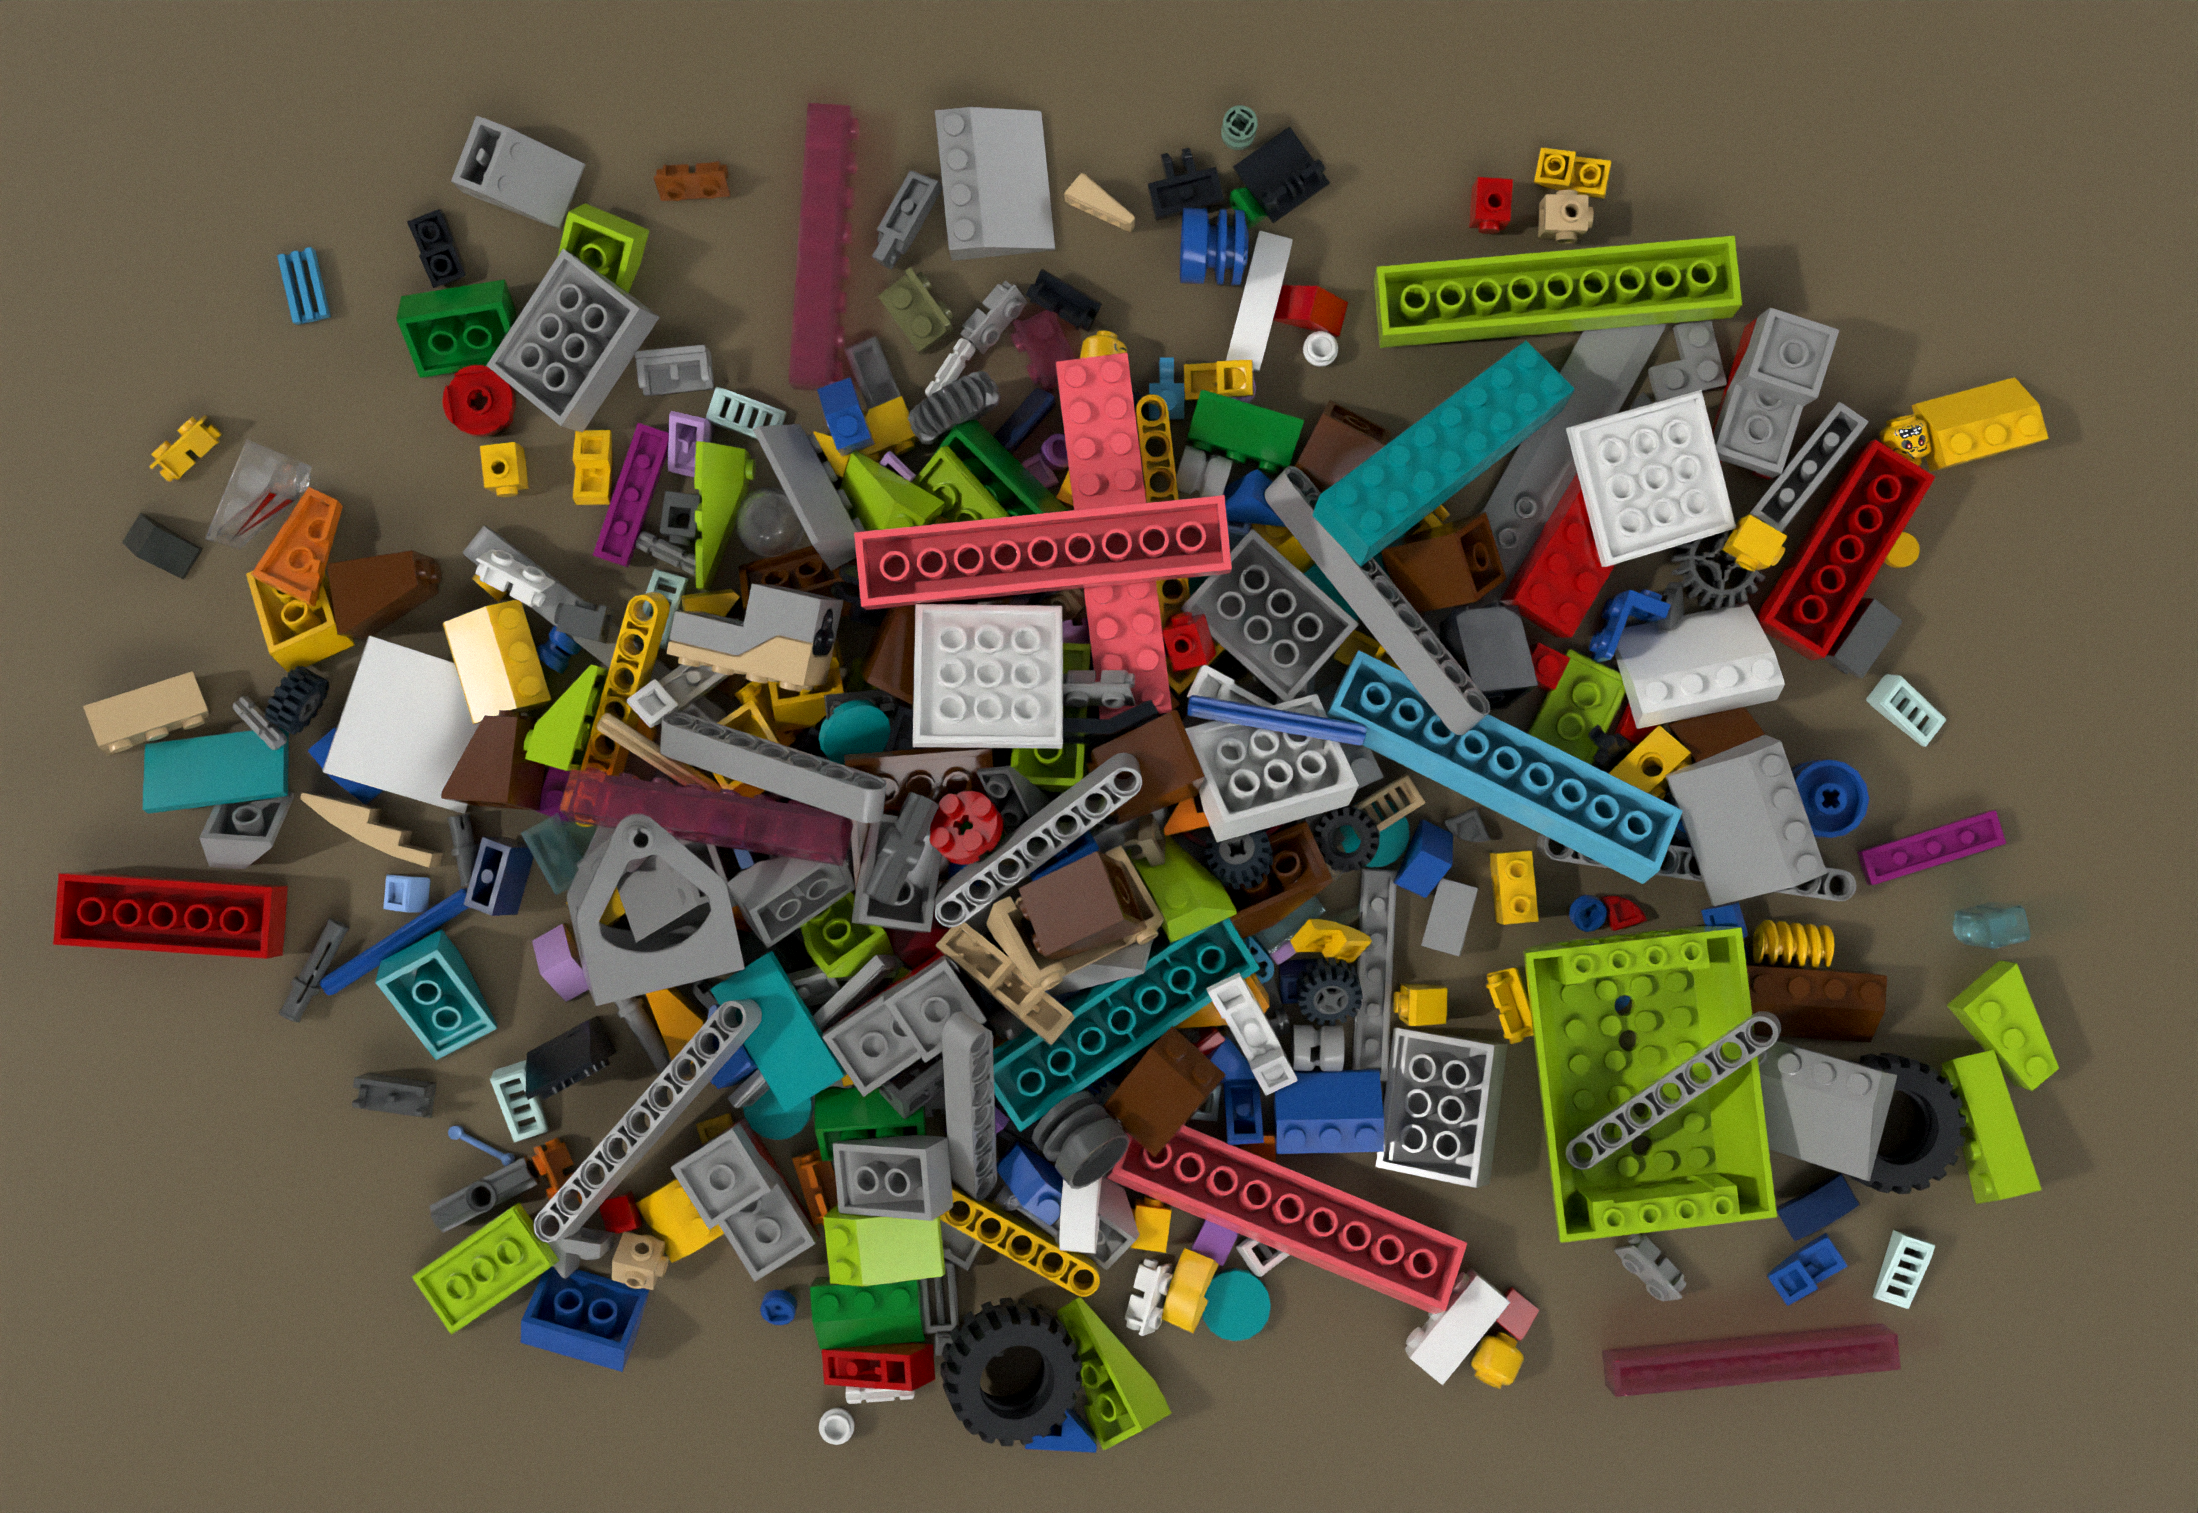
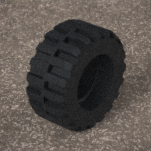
M1881 1052L1879 1056L1870 1053L1860 1056V1062L1850 1060V1062L1897 1075L1894 1090L1906 1093L1911 1099L1915 1108L1916 1124L1911 1138L1902 1148L1890 1154L1876 1155L1870 1181L1850 1175L1847 1176L1879 1192L1889 1193L1893 1191L1897 1194H1910L1912 1191L1911 1187L1919 1191L1929 1188V1180L1931 1178L1940 1181L1947 1175V1172L1944 1170L1947 1164L1952 1166L1956 1164L1959 1156L1954 1153L1957 1146L1964 1147L1966 1138L1960 1135V1127L1967 1126L1966 1115L1958 1113V1108H1961L1963 1104L1959 1095L1950 1092L1953 1089V1085L1947 1078L1939 1076L1938 1071L1933 1067L1893 1053Z
M1011 1297L1000 1298L999 1305L993 1306L991 1301L981 1304L982 1311L975 1315L970 1311L963 1317L965 1324L962 1327L955 1325L950 1333L953 1343H946L943 1348L942 1356L945 1362L940 1364V1374L944 1381L942 1385L957 1419L962 1421L965 1429L972 1435L979 1434L981 1440L992 1444L995 1442V1439H998L1001 1446L1012 1447L1015 1440H1020L1022 1445L1033 1443L1032 1437L1041 1434L1042 1438L1052 1433L1050 1430L1052 1425L1057 1423L1060 1426L1067 1419L1066 1409H1074L1078 1400L1074 1390L1079 1391L1082 1387L1083 1378L1079 1371L1083 1367L1073 1339L1058 1317L1053 1316L1048 1308L1041 1304L1035 1307L1031 1300L1020 1298L1018 1304H1015ZM1021 1345L1035 1348L1041 1353L1042 1361L1036 1378L1021 1392L1010 1396H995L982 1390L980 1386L982 1372L989 1360L1001 1350Z

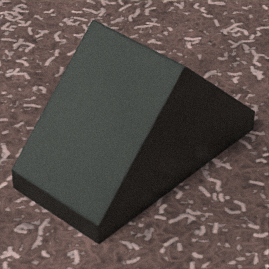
M142 513L139 514L122 542L136 557L181 579L186 578L202 551L201 548Z
M753 930L739 942L743 963L751 964L770 951H773L783 969L791 970L807 962L806 952L791 933L768 949Z

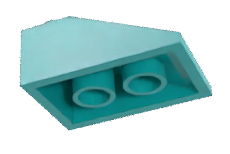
M442 929L380 962L375 983L435 1060L497 1029L498 1025L467 964Z

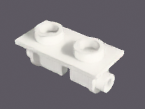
M491 549L476 559V561L480 562L476 569V575L480 576V581L502 592L506 591L509 582L512 583L513 587L509 596L530 607L534 605L540 607L546 598V595L541 592L555 584V581L546 577L542 570L521 564L514 560L510 553L503 550Z
M1145 1257L1144 1262L1139 1264L1133 1288L1144 1291V1297L1131 1294L1124 1319L1127 1320L1126 1327L1132 1330H1140L1139 1335L1141 1336L1155 1332V1329L1157 1330L1162 1323L1163 1309L1161 1307L1173 1277L1171 1274L1172 1263L1157 1267V1260Z

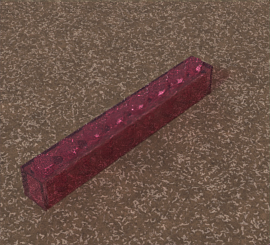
M808 103L789 368V384L793 390L817 391L819 388L842 380V361H837L838 348H843L845 342V328L840 326V313H846L847 292L842 291L843 278L849 277L850 270L849 257H844L845 243L851 244L852 223L847 222V211L854 207V187H849L850 174H856L857 155L852 152V139L858 140L859 118H854L850 105Z
M591 767L586 768L585 771L571 769L559 810L571 822L616 829L617 824L624 817L631 814H644L651 817L675 839L843 866L854 826L847 817L823 809L812 808L808 804L796 800H789L788 804L780 803L765 795L756 794L754 798L743 797L733 790L721 789L718 793L707 791L703 786L690 783L686 784V787L674 786L670 781L660 778H653L652 782L640 780L637 776L628 773H619V776L607 775L604 771Z
M1882 1323L1602 1350L1605 1385L1615 1397L1901 1370L1898 1335Z

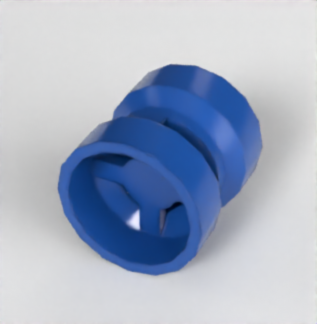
M554 625L548 633V641L545 644H540L536 651L541 661L563 674L569 666V659L572 655L578 654L583 647L565 633L556 631L557 627Z

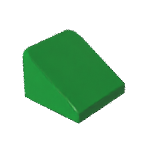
M1247 187L1234 189L1231 192L1229 205L1233 210H1244L1248 229L1267 217Z

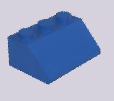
M1379 1069L1294 1071L1298 1081L1273 1092V1131L1277 1154L1384 1152V1113Z
M552 1266L542 1273L521 1320V1343L623 1372L637 1337L649 1290L644 1288L634 1289L625 1283L581 1270H575L567 1278H562Z

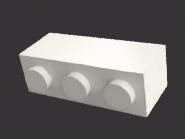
M1470 1268L1467 1273L1462 1272L1456 1277L1446 1311L1437 1314L1429 1313L1428 1316L1430 1318L1422 1328H1415L1408 1336L1405 1351L1412 1361L1443 1385L1510 1302L1504 1294Z

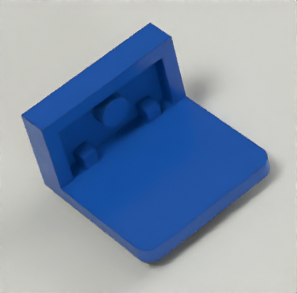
M1642 589L1641 593L1628 590L1614 595L1613 599L1608 598L1601 612V618L1605 619L1600 632L1596 631L1589 645V651L1593 652L1591 659L1597 662L1612 659L1628 615L1649 623L1666 618L1671 605L1661 601L1662 595Z

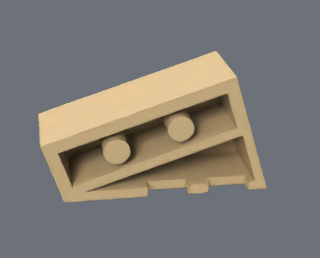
M193 671L83 706L97 745L107 756L127 750L145 741L161 739L169 735L168 732L181 727L186 730L200 726L205 723L204 718L211 716Z

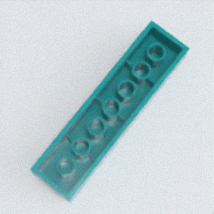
M1525 340L1320 494L1312 516L1361 567L1561 413L1575 388Z
M1229 918L1170 943L1167 935L1164 934L1152 942L1143 974L1084 988L1063 1002L1061 1005L1069 1010L1075 1018L1052 1045L1048 1044L1027 1027L1016 1039L1007 1040L993 1050L994 1094L1021 1132L1046 1115L1060 1101L1081 1091L1162 1036L1171 1026L1175 1027L1212 1002L1206 988L1237 973H1240L1245 979L1259 970L1260 967Z

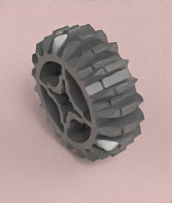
M985 371L973 372L968 376H963L961 379L953 381L951 384L932 393L931 396L916 405L908 417V421L911 424L910 428L915 436H918L922 444L937 443L945 439L955 425L975 419L979 420L992 411L994 407L998 406L1001 395L998 392L999 388Z
M1735 517V518H1734L1735 524H1737V522H1738L1739 519H1741V518ZM1733 529L1715 534V541L1711 543L1708 553L1695 554L1703 538L1674 546L1676 550L1682 553L1671 556L1670 560L1672 562L1680 563L1679 568L1672 570V575L1678 576L1682 574L1684 580L1679 582L1682 583V588L1690 587L1686 598L1692 599L1699 594V606H1705L1709 601L1712 609L1721 608L1722 603L1726 608L1734 607L1736 601L1744 603L1748 601L1747 593L1755 594L1758 592V587L1754 582L1760 583L1766 578L1758 570L1752 572L1742 568L1735 562L1736 557L1722 550ZM1719 556V560L1732 564L1720 568L1719 563H1714V561L1709 559ZM1696 567L1703 569L1707 573L1708 584L1700 578ZM1744 569L1737 584L1729 590H1724V584L1728 581L1731 570Z

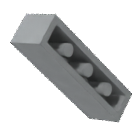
M1839 401L1749 515L1754 516L1782 533L1861 435L1869 421Z

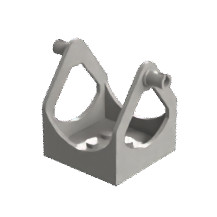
M618 800L611 803L605 809L584 857L611 837L593 879L590 883L578 868L567 892V903L583 974L595 1005L598 1006L745 969L729 893L724 879L682 845L675 835L636 802ZM650 855H657L708 895L711 912L704 919L637 944L632 930L613 928L599 922L627 863L632 859H643Z

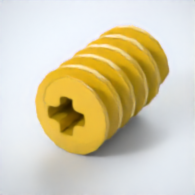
M1764 920L1756 927L1753 936L1754 961L1760 964L1764 954H1767L1768 963L1775 965L1779 955L1781 956L1783 966H1789L1792 957H1795L1797 967L1803 968L1806 958H1809L1812 969L1818 968L1820 960H1823L1827 968L1830 967L1834 955V935L1831 928L1825 925H1820L1817 928L1814 924L1802 926L1800 923L1793 922L1788 925L1784 921H1778L1774 924L1772 920Z

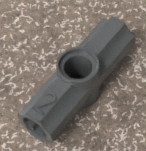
M909 792L894 826L888 829L877 853L879 859L863 891L864 894L890 906L894 905L909 871L911 872L915 868L925 847L923 840L939 807L938 804L922 795Z
M526 1155L429 1206L431 1210L430 1216L435 1226L444 1233L539 1184V1175L532 1161ZM480 1186L490 1190L492 1195L490 1202L480 1198L478 1193Z

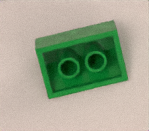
M503 279L401 296L396 320L419 378L458 372L460 369L471 365L486 366L515 323L517 314L506 280Z
M1201 389L1186 442L1191 443L1193 448L1204 451L1205 454H1212L1213 450L1226 454L1225 458L1233 460L1234 463L1245 464L1246 460L1260 464V470L1278 475L1279 471H1284L1290 465L1304 420Z
M831 1086L815 1094V1133L822 1161H834L833 1143L836 1141L911 1135L927 1136L925 1105L904 1120L880 1094L879 1088L882 1086L877 1087L864 1097L857 1088L844 1089L839 1086Z
M817 1277L810 1286L812 1323L820 1350L925 1341L920 1279L871 1286L830 1284V1277Z

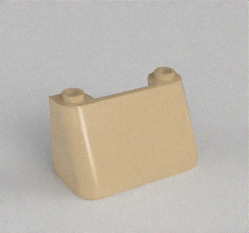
M1122 845L1107 851L1105 855L1122 863L1147 926V929L1056 961L1046 958L1034 950L1020 922L1024 916L1019 905L1022 897L1017 898L1015 904L1010 896L993 904L986 925L993 938L1033 988L1042 987L1044 991L1052 989L1063 981L1062 977L1135 942L1143 945L1158 936L1156 930L1161 926L1164 918Z

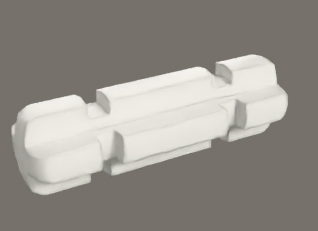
M963 338L958 340L953 348L955 352L948 355L935 375V382L931 381L926 388L925 394L927 397L957 380L966 366L965 361H969L975 353L976 348L971 342Z
M846 1386L845 1394L847 1403L856 1404L861 1403L862 1400H866L867 1403L894 1401L896 1397H899L900 1400L913 1399L915 1390L902 1391Z

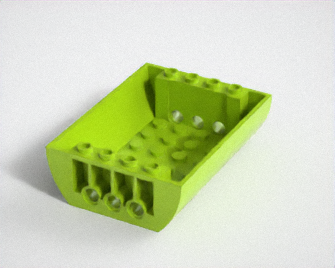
M1732 926L1676 927L1548 942L1524 949L1557 1235L1560 1243L1777 1217L1758 1056L1640 1134L1646 1136L1649 1141V1147L1644 1153L1635 1154L1632 1150L1633 1140H1631L1588 1169L1575 1168L1566 1158L1567 1145L1577 1133L1752 1015L1742 928ZM1627 995L1632 1001V1008L1627 1014L1619 1015L1614 1007L1615 1001L1620 996ZM1632 1030L1636 1035V1043L1631 1049L1624 1050L1619 1044V1037L1624 1031ZM1726 1042L1723 1044V1052L1728 1058L1737 1059L1742 1056V1050L1737 1043ZM1702 1062L1693 1064V1072L1698 1078L1708 1079L1712 1076L1711 1069L1707 1064ZM1666 1083L1663 1085V1091L1668 1098L1678 1099L1682 1096L1681 1089L1676 1084ZM1644 1104L1645 1111L1640 1118H1651L1652 1111L1647 1104ZM1605 1124V1131L1610 1137H1622V1130L1617 1124ZM1584 1142L1576 1144V1150L1582 1157H1593L1591 1146Z

